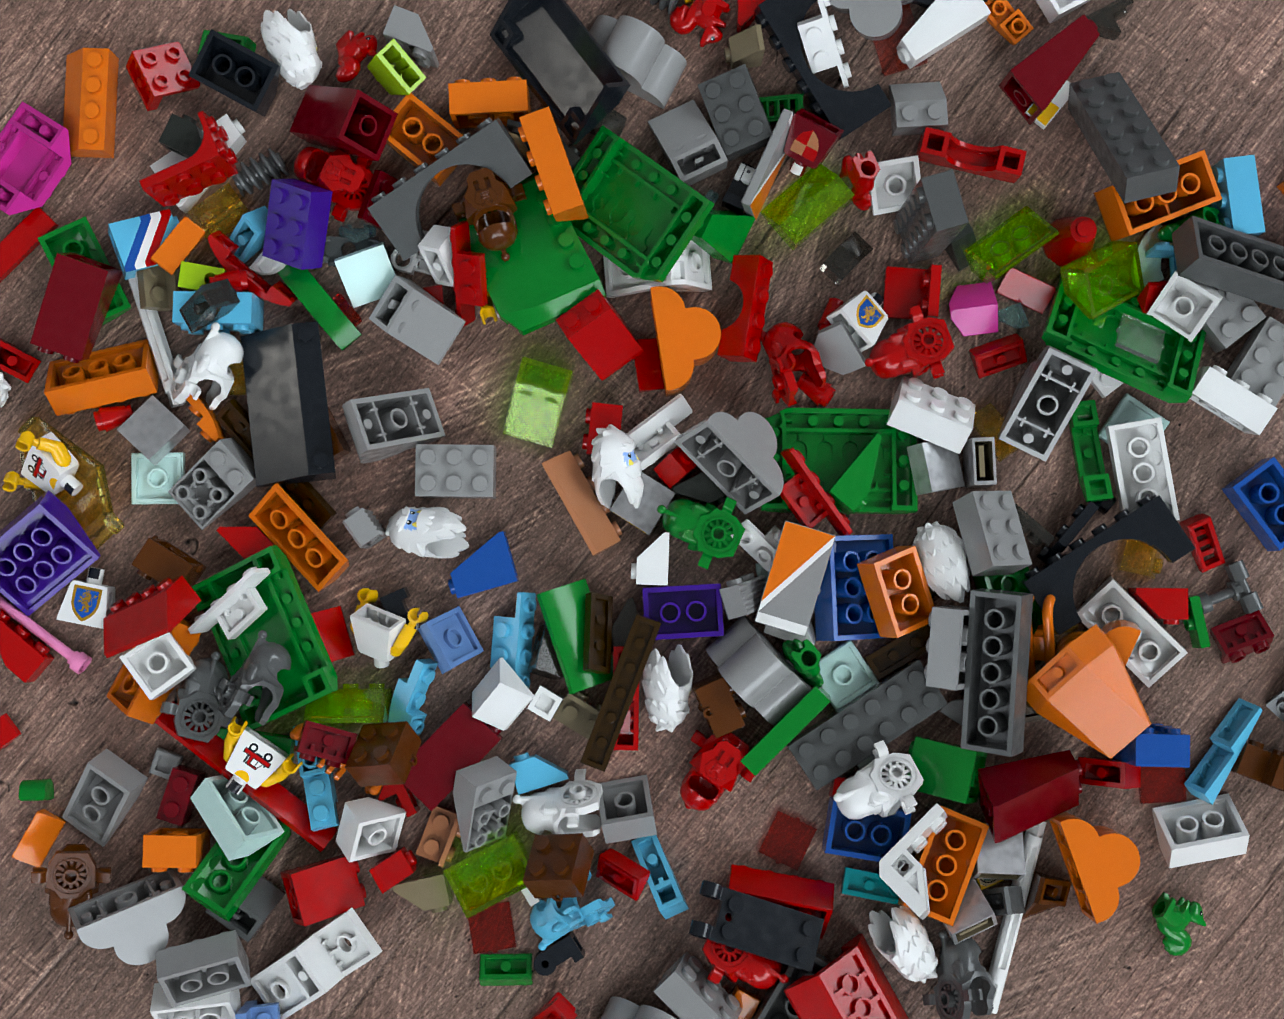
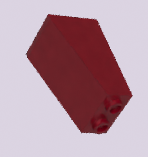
M1085 14L1012 68L1000 83L999 87L1029 125L1034 123L1048 107L1100 35L1095 22L1088 19ZM1034 103L1038 109L1029 117L1025 112Z
M309 85L289 132L310 144L333 150L340 149L347 154L379 162L398 113L359 89Z
M57 253L30 344L38 346L37 350L43 353L54 354L56 352L64 355L63 359L69 362L79 363V361L89 359L122 276V270L76 253Z
M464 702L418 749L416 754L417 764L411 767L404 785L432 812L453 790L456 771L479 763L503 738L500 735L502 730L472 717V703L469 705L467 702Z
M1070 750L977 769L979 806L987 825H989V830L995 843L1002 842L1079 805V794L1082 793L1079 775H1082V767L1080 761L1074 759Z

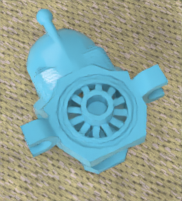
M590 871L587 881H589L592 876ZM577 897L563 898L560 908L557 907L556 901L552 898H547L546 901L540 900V902L533 906L530 913L531 926L535 933L542 938V941L538 944L539 950H546L548 945L574 929L584 925L590 927L598 922L603 923L613 917L612 914H607V912L615 906L611 897L605 901L597 899L582 908L578 905Z

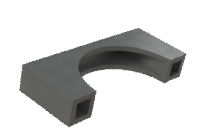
M489 117L477 126L480 131L472 136L468 132L457 139V147L451 151L446 147L434 155L437 159L434 163L428 165L424 162L413 170L416 174L409 180L404 176L392 185L395 190L387 195L383 191L371 199L373 205L367 209L404 261L420 251L418 244L425 237L420 222L421 198L429 182L440 171L455 165H477L492 170L510 188L534 172L499 118L492 121Z

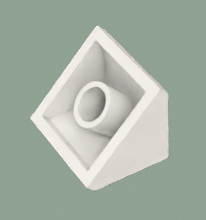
M503 657L498 659L472 691V717L504 731L508 729L535 695Z

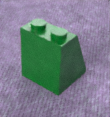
M915 737V741H912L910 744L909 754L924 779L918 792L964 804L977 803L979 797L977 769L985 768L988 753L961 749V745L930 738Z

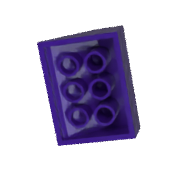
M49 490L0 531V593L27 616L31 615L101 556L70 509Z

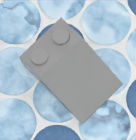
M106 748L87 763L62 818L104 847L140 796L148 777Z

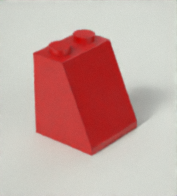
M599 289L556 319L567 339L602 381L644 352L621 315Z
M342 854L280 872L293 922L305 927L342 914L350 908L357 909L365 906L366 890L363 883H359L357 873L360 872L358 862H348L345 855Z

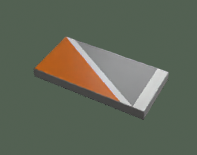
M787 109L782 110L741 200L746 215L756 218L755 222L786 157L784 148L793 118V112Z
M785 520L755 622L806 637L836 535Z

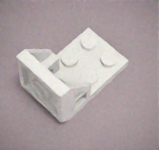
M692 240L663 282L637 280L603 255L606 297L609 298L650 291V287L656 286L667 287L675 292H705L712 290L710 255Z
M937 803L879 861V877L922 920L930 914L927 876L925 868L911 853L913 851L919 853L928 844L926 838L932 832L938 834L946 826L947 822L945 819L948 816L945 810ZM905 864H909L908 870L901 871Z

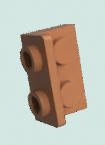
M437 805L431 812L416 855L439 863L438 866L442 868L446 861L452 862L457 849L453 847V843L456 837L461 838L455 811Z

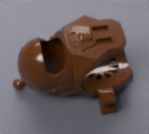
M488 168L470 172L466 179L468 186L464 202L452 204L454 215H456L457 220L466 218L469 225H474L481 245L491 251H501V259L508 261L510 255L506 249L515 242L518 235L514 212L517 211L515 202L527 199L522 183L509 189L508 185Z
M66 844L61 850L56 851L47 868L33 867V872H31V884L46 882L45 893L49 894L50 915L56 924L66 927L64 938L67 940L73 937L72 927H75L68 908L92 899L93 894L99 892V883H110L111 867L97 868L90 849L85 844Z

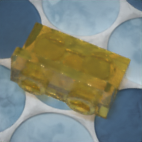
M227 183L187 213L191 220L206 232L204 237L207 239L210 234L218 230L224 235L233 231L242 215L250 212V210L242 202L233 187Z
M1127 539L1120 570L1155 579L1156 573L1160 574L1162 571L1163 559L1160 558L1161 554L1148 544Z

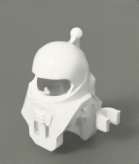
M212 323L209 334L197 346L192 355L185 357L183 360L182 356L177 354L174 359L173 365L177 370L174 373L173 382L170 387L173 401L182 404L190 394L194 400H197L201 394V389L196 384L204 379L213 380L206 395V402L209 405L208 409L215 410L220 402L227 398L234 383V376L229 365L241 363L244 351L239 340L233 335L218 332L220 330L219 323Z
M884 740L873 745L875 749L872 752L876 759L857 771L853 777L843 781L833 796L840 812L848 819L859 820L872 814H878L884 818L895 815L900 806L905 815L916 811L914 806L917 805V802L913 795L921 787L924 779L910 754H889L888 748Z
M576 769L574 781H569L563 787H549L544 792H537L530 796L514 795L513 802L522 805L521 819L525 828L537 835H542L544 830H547L552 834L583 833L585 837H594L601 831V818L597 814L588 813L599 810L600 798L603 793L602 784L585 780L586 769Z

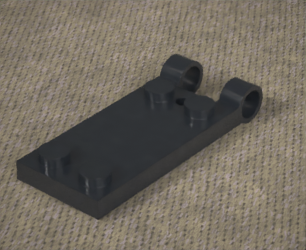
M702 881L699 894L720 901L714 925L692 920L688 934L802 971L812 972L824 919L723 887L714 882ZM727 913L731 915L730 921L725 919Z

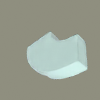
M1161 224L1152 227L1137 245L1132 271L1139 293L1142 292L1148 282H1160L1164 279L1161 271L1162 258L1145 257V252L1152 248L1155 243L1162 242L1157 237L1158 230L1163 227Z

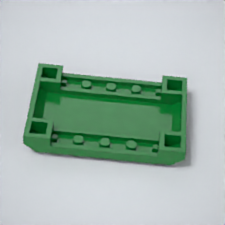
M277 545L269 546L192 586L201 599L196 605V609L198 612L204 611L205 613L213 601L221 598L227 592L226 589L230 585L237 583L243 577L242 574L252 567L269 568L271 573L256 586L268 609L236 639L228 640L219 623L211 628L231 677L249 657L258 639V633L261 630L267 632L266 641L278 643L289 652L291 656V669H281L277 673V680L284 687V692L279 706L271 714L266 724L338 690V676L289 560ZM255 686L247 692L254 696L250 707L243 704L239 708L243 722L247 721V726L253 730L264 726L255 720V712L262 695V686Z

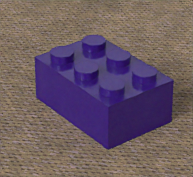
M294 178L272 179L262 256L300 270L322 268L333 191Z
M721 583L642 588L644 616L661 622L655 640L724 636L722 598L719 591Z

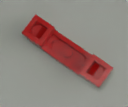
M220 230L209 235L207 238L209 245L219 263L227 272L237 268L239 270H246L250 292L264 300L290 307L298 301L295 294L284 283L279 281L271 286L238 259L234 253L239 246Z

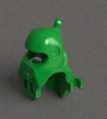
M728 497L722 510L708 502L706 506L687 499H676L667 507L664 505L657 507L658 513L663 514V528L671 536L688 543L687 549L703 553L698 566L707 570L713 557L718 559L734 557L745 531L739 520L732 515L737 501Z

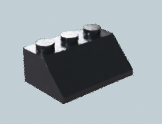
M211 29L188 76L265 117L277 94L280 66Z

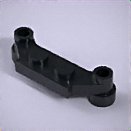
M1113 496L1112 500L1090 501L1085 506L1080 504L1071 514L1074 517L1069 525L1064 523L1055 534L1058 538L1051 547L1045 545L1036 557L1045 564H1048L1046 559L1057 552H1060L1062 555L1065 548L1073 541L1094 513L1098 510L1105 515L1117 499Z

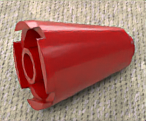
M1084 216L1062 217L1053 221L1047 227L1042 237V248L1046 257L1062 268H1073L1085 262L1093 251L1097 233L1095 222L1091 218Z

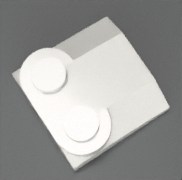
M1176 270L1147 312V315L1153 316L1192 342L1213 311L1218 307L1223 297L1214 287L1178 276Z
M170 632L140 644L119 657L149 700H154L163 695L197 669L191 657L184 652Z

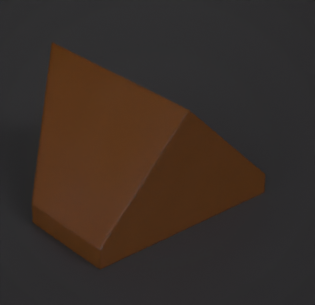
M1034 871L1022 919L1058 906L1065 907L1072 882Z

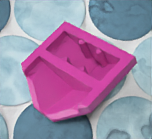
M991 281L956 286L948 305L950 319L958 328L960 334L963 337L997 333L998 303Z

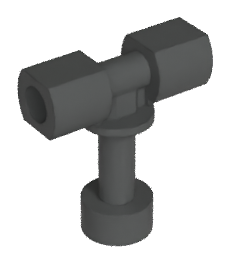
M1238 560L1224 566L1230 579L1226 583V589L1209 596L1205 592L1197 594L1200 596L1203 614L1213 611V605L1232 598L1234 601L1239 600L1245 614H1250L1264 608L1257 591H1251L1246 578L1250 576L1243 560Z

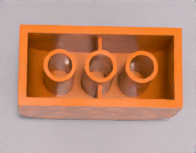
M1205 149L1176 160L1180 165L1176 192L1129 203L1122 201L1113 185L1093 193L1111 242L1221 200L1222 197Z

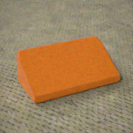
M45 809L39 810L12 857L24 863L41 867L66 821Z

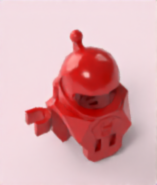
M305 147L295 158L294 172L300 181L333 191L331 203L335 204L331 215L334 216L335 220L344 223L348 210L359 211L367 192L364 189L367 188L368 190L373 173L369 170L373 160L358 157L355 164L349 154L340 149H337L334 153H328L315 147Z
M920 305L909 308V315L913 323L897 329L896 333L890 335L889 338L876 343L870 351L869 358L864 361L865 365L871 367L875 375L882 379H890L912 374L915 378L928 372L929 369L933 378L937 379L943 377V373H945L941 361L946 359L955 346L945 320L931 317L924 319Z
M789 322L777 323L767 332H764L762 329L760 340L769 358L773 374L772 382L775 389L772 391V397L776 404L782 398L788 407L797 403L794 397L798 392V386L793 374L794 371H802L813 379L816 387L821 388L826 384V373L818 350L812 343L802 340L803 333L801 329ZM795 349H804V352L800 355L792 354V351Z
M696 730L690 740L702 748L689 761L692 767L682 781L680 795L687 809L706 811L717 802L725 790L730 792L733 790L738 774L751 782L755 776L740 761L748 753L749 744L732 732L716 739L713 733L707 738L703 733Z
M708 940L705 941L701 949L708 962L714 966L707 977V980L714 984H719L723 975L733 983H736L739 979L759 989L772 987L778 979L783 984L789 980L786 974H781V963Z

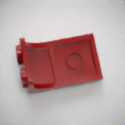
M203 110L198 112L203 127V140L196 153L139 181L142 190L163 207L176 205L181 199L189 195L200 194L203 189L211 185L222 184L227 178L238 174L235 163L238 162L234 151L228 148L226 143L229 140L227 132L222 125L218 126L213 116L209 117Z

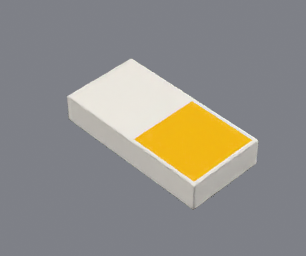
M1066 80L1048 107L1035 120L1034 123L1043 130L1069 98V81ZM1032 103L1025 113L1031 117L1038 108Z

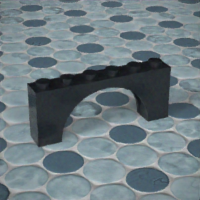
M765 0L754 10L756 13L754 18L757 24H761V29L765 28L769 34L768 41L775 51L778 50L783 57L782 64L788 73L792 72L797 80V89L803 96L806 94L811 102L809 107L812 113L844 130L840 139L892 106L879 84L861 91H841L824 84L811 72L802 54L797 22L804 20L807 11L817 0Z
M1147 494L1136 501L1138 506L1131 511H1128L1127 508L1113 516L1115 521L1107 526L1105 523L1100 524L1091 530L1093 535L1086 540H1083L1082 537L1068 545L1069 551L1062 555L1060 552L1055 553L1046 559L1047 565L1041 569L1035 566L1024 574L1026 578L1021 582L1027 591L1033 594L1034 601L1041 612L1045 597L1049 594L1055 596L1053 625L1054 631L1058 635H1061L1082 621L1077 613L1073 599L1074 579L1084 559L1099 546L1115 540L1133 539L1153 547L1170 563H1174L1196 549L1160 495L1151 497L1150 494Z

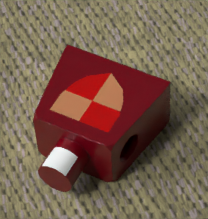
M802 108L793 115L784 148V153L794 159L789 170L795 175L803 176L807 166L812 169L818 168L843 135L844 130Z

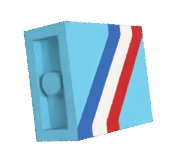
M170 209L108 224V235L125 280L135 278L136 271L158 266V264L151 260V257L179 223L177 216L173 217Z

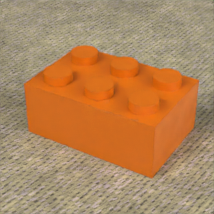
M509 77L506 81L483 78L481 82L459 79L455 83H448L449 112L455 129L478 128L477 126L489 117L492 121L499 118L503 125L507 126L508 119L520 122L519 117L531 113L527 80H522L521 77Z
M410 93L393 110L398 113V116L386 144L417 168L424 162L428 165L434 163L437 160L434 155L444 148L448 147L451 151L457 147L456 140L463 135ZM458 165L440 171L434 176L432 181L440 187Z
M897 546L857 563L880 637L899 638L928 624L929 614L932 611V607L935 606L916 546Z

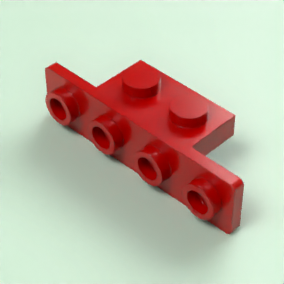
M461 221L451 226L450 241L452 243L451 263L454 270L453 289L456 297L455 314L466 321L463 326L465 327L476 319L475 306L483 307L488 304L485 253L471 252L469 224L467 221Z
M794 448L784 449L781 455L795 474L784 482L780 496L802 526L813 528L826 517L839 536L850 535L853 532L849 526L850 521L843 513L838 511L834 505V498L823 490L819 484V477L806 466L802 453Z

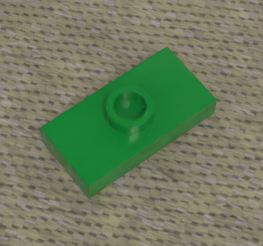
M1189 595L1188 620H1183L1186 631H1189L1192 648L1210 647L1211 644L1200 596Z

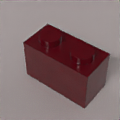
M182 764L173 767L156 818L178 826L190 822L195 807L190 797L203 782L206 772Z

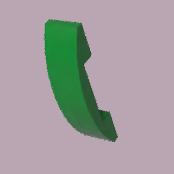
M286 265L281 271L277 272L342 351L362 336L308 269L300 270Z
M1095 400L1080 401L1069 420L1075 467L1086 502L1113 499L1109 473H1105L1097 430L1099 419Z

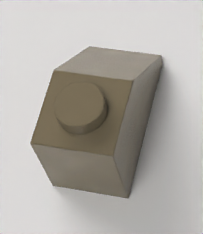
M761 24L754 25L728 38L727 47H724V58L726 63H730L731 70L743 64H746L747 68L762 65L765 46Z
M447 870L404 879L392 887L395 893L423 911L432 909V913L447 910V906L453 901Z

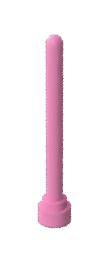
M0 596V608L66 658L71 670L79 675L87 669L92 661L89 655L85 652H74Z

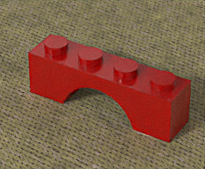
M926 127L921 134L916 155H918L919 161L1014 184L1021 177L1027 151L1004 145L995 147L972 145L958 140L950 132Z
M734 255L730 280L736 283L742 291L743 307L736 321L729 327L721 330L717 353L718 356L730 362H757L758 353L761 349L760 340L762 328L765 324L764 315L766 303L769 300L770 278L773 275V262L761 255Z

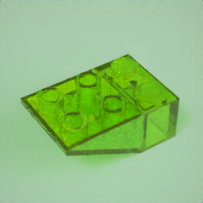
M522 357L503 434L553 448L574 377L573 371Z

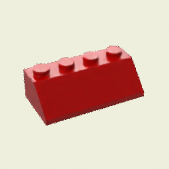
M181 575L173 580L168 577L156 587L154 585L147 587L140 594L135 592L125 601L123 599L116 601L109 607L111 612L103 619L104 655L106 658H110L171 632L201 601L200 597Z
M731 864L726 888L824 919L820 939H823L833 912L834 883L802 878L797 875L776 873L771 870L749 868L745 865ZM727 913L725 919L730 921L731 915Z

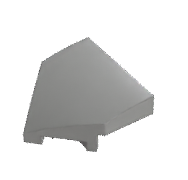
M842 320L818 330L814 346L820 354L824 368L845 375L866 366L864 356Z

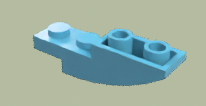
M416 659L409 678L398 679L390 705L388 723L407 721L418 736L422 733L427 714L419 709L426 700L425 694L429 684L435 678L437 662L432 659Z
M297 752L298 764L301 761L303 762L299 772L300 777L304 781L311 830L318 831L339 826L336 808L338 800L333 773L328 775L324 772L328 765H324L321 769L316 766L320 760L319 757H315L313 762L299 758L300 752Z

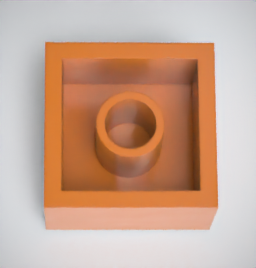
M159 827L143 835L142 868H151V872H166L168 868H178V872L182 873L193 872L194 868L200 865L210 851L209 828Z

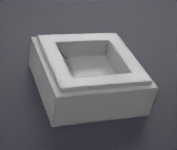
M159 747L156 750L148 773L169 780L172 768L181 765L184 755Z

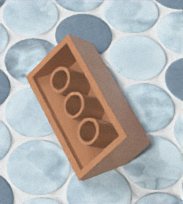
M569 450L541 463L593 556L621 542L619 536L623 533L616 521L611 523L606 514L610 510L601 505L594 494L595 486L591 476L585 478L581 471L585 465L578 453L573 456Z

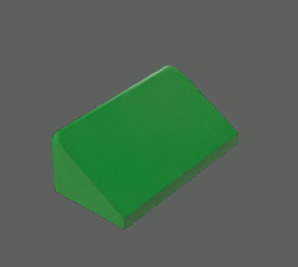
M532 953L480 954V985H532Z

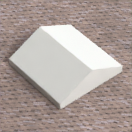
M918 155L878 162L881 170L878 172L874 181V188L870 192L873 215L900 210L921 179Z

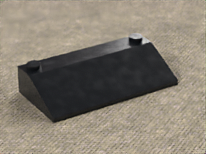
M508 0L490 33L491 38L523 80H527L528 87L543 107L549 106L555 123L572 145H576L620 103L630 87L629 82L565 0Z
M318 321L293 323L240 336L244 351L243 367L256 487L273 486L276 483L285 485L336 479Z

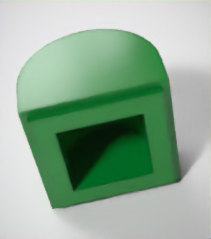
M51 779L23 780L20 783L18 799L20 801L54 799V784Z

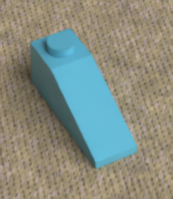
M657 835L637 838L631 841L640 865L650 871L647 882L657 907L665 920L688 910L687 902Z

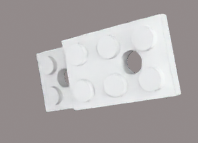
M350 908L304 939L280 959L251 978V984L265 1004L279 1002L280 1018L286 1019L324 995L345 976L378 956L382 949L354 909ZM345 938L350 941L352 946L346 943ZM279 985L283 987L285 993L280 989Z

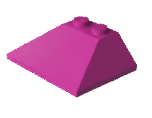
M23 101L0 133V210L9 216L42 207L47 199L51 197L53 190L66 175L67 170L72 164L68 130Z

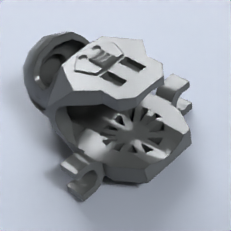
M265 630L259 631L258 639L242 667L231 677L230 681L222 677L218 685L223 690L218 710L230 718L234 717L242 703L250 707L254 696L247 692L255 686H262L260 703L255 712V720L261 725H265L271 714L277 709L284 692V687L277 680V673L281 669H291V656L289 652L278 643L266 641L267 632Z
M213 652L211 658H201L193 662L197 669L186 678L182 688H176L174 702L177 704L166 701L162 702L160 712L175 715L173 722L177 736L208 743L220 731V727L228 728L232 718L223 716L218 710L223 691L218 685L222 677L228 680L225 666L218 661L220 659L219 652Z
M944 929L940 930L938 935L941 938L942 946L939 952L940 961L937 964L938 983L933 988L935 994L922 995L924 1006L936 1005L941 1019H969L971 1011L976 1016L991 1015L994 1009L993 997L996 988L990 973L986 971V968L978 960L979 954L982 953L980 946L971 937L955 945L953 940L948 937L947 931Z

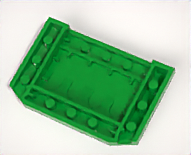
M603 125L573 170L589 217L584 220L570 221L577 236L637 280L663 282L715 205L708 198Z
M538 171L518 183H522L527 199L515 202L517 211L514 212L518 235L515 242L506 249L510 255L508 261L501 259V251H491L482 246L474 225H469L471 252L485 253L487 292L502 321L515 327L523 336L556 322L557 318L597 289L606 298L602 283L571 222H556L553 214L548 216L543 200L547 199L545 190L539 191L534 177L539 175ZM466 218L460 219L459 222H461V221H467V219H466Z
M1065 269L1060 277L1042 334L1045 344L1097 368L1099 372L1167 403H1186L1192 397L1206 332L1202 329L1194 340L1190 342L1186 337L1158 319L1143 313L1137 300L1140 293L1092 271L1070 274V270Z
M785 408L779 411V413L765 418L776 435L777 451L773 458L782 471L784 482L795 473L783 458L781 452L784 449L794 448L802 453L805 458L804 463L809 470L819 477V484L825 492L830 489L872 437L877 433L882 436L871 489L865 497L868 502L858 513L854 510L851 514H909L918 511V495H916L907 447L917 444L916 436L887 425L890 409ZM781 496L761 506L762 511L792 513ZM836 506V508L838 509V511H839L840 513H844L841 509H839V508Z

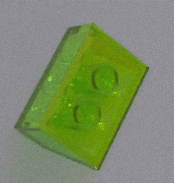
M820 165L816 169L811 168L760 213L794 251L852 201L855 194L837 174Z
M1025 206L964 250L971 271L987 284L998 279L1057 236L1059 232L1028 206Z
M1109 242L1060 268L1064 293L1088 319H1094L1140 294L1144 289L1137 242Z
M343 683V688H338L337 691L306 705L304 721L307 720L315 723H384L389 718L392 688H385V683H369V688H359V683Z
M516 830L443 870L467 919L526 888V885L523 883V877L529 854Z

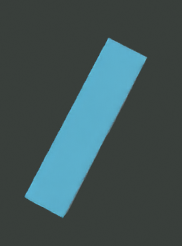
M1238 698L1211 735L1210 740L1213 742V745L1184 783L1191 795L1213 805L1263 711L1261 707Z

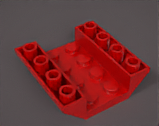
M862 933L843 945L841 949L844 953L814 975L800 977L784 989L799 1019H909Z

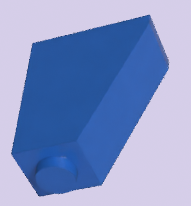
M498 532L450 573L452 579L448 580V585L452 595L456 594L457 598H462L519 581L506 532Z

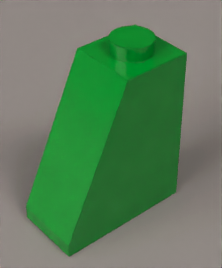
M711 210L691 240L714 259L732 264L734 255L739 254L756 218L735 211Z

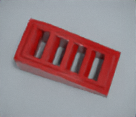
M1200 513L1179 522L1196 548L1191 553L1200 572H1206L1225 563L1211 516ZM1203 534L1206 535L1205 538H1202V539H1200V540H1197V537H1199V536H1201V535H1203ZM1207 544L1210 545V547L1204 550L1200 549V547H1203ZM1214 554L1215 557L1204 561L1203 557Z

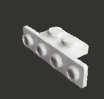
M817 0L821 15L797 22L811 71L814 74L838 66L843 86L847 88L849 87L848 78L852 77L848 62L843 63L841 55L845 54L841 38L836 40L834 31L838 30L834 14L828 15L826 7L830 6V1Z
M678 394L626 433L634 440L635 455L641 461L642 471L676 447L677 444L674 441L681 434L674 426L693 412L682 394Z
M745 519L741 523L745 531L739 545L769 573L782 531L774 525L764 535L748 519Z
M252 567L242 574L243 577L237 583L230 585L226 589L227 592L221 598L213 601L205 613L194 619L195 623L188 628L189 633H205L219 623L228 640L236 639L268 609L256 586L271 573L269 568Z

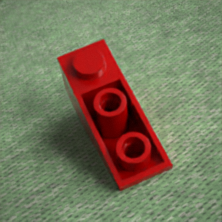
M0 608V654L3 662L24 683L35 682L55 657L49 653L50 649L48 646L40 641L36 642L29 636L31 634L29 630L22 625L13 623L10 620L11 616Z

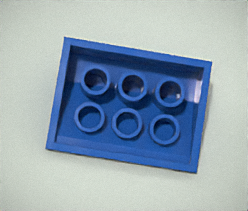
M893 534L843 535L835 537L820 587L821 592L815 603L816 641L885 638L879 636L857 563L892 549Z

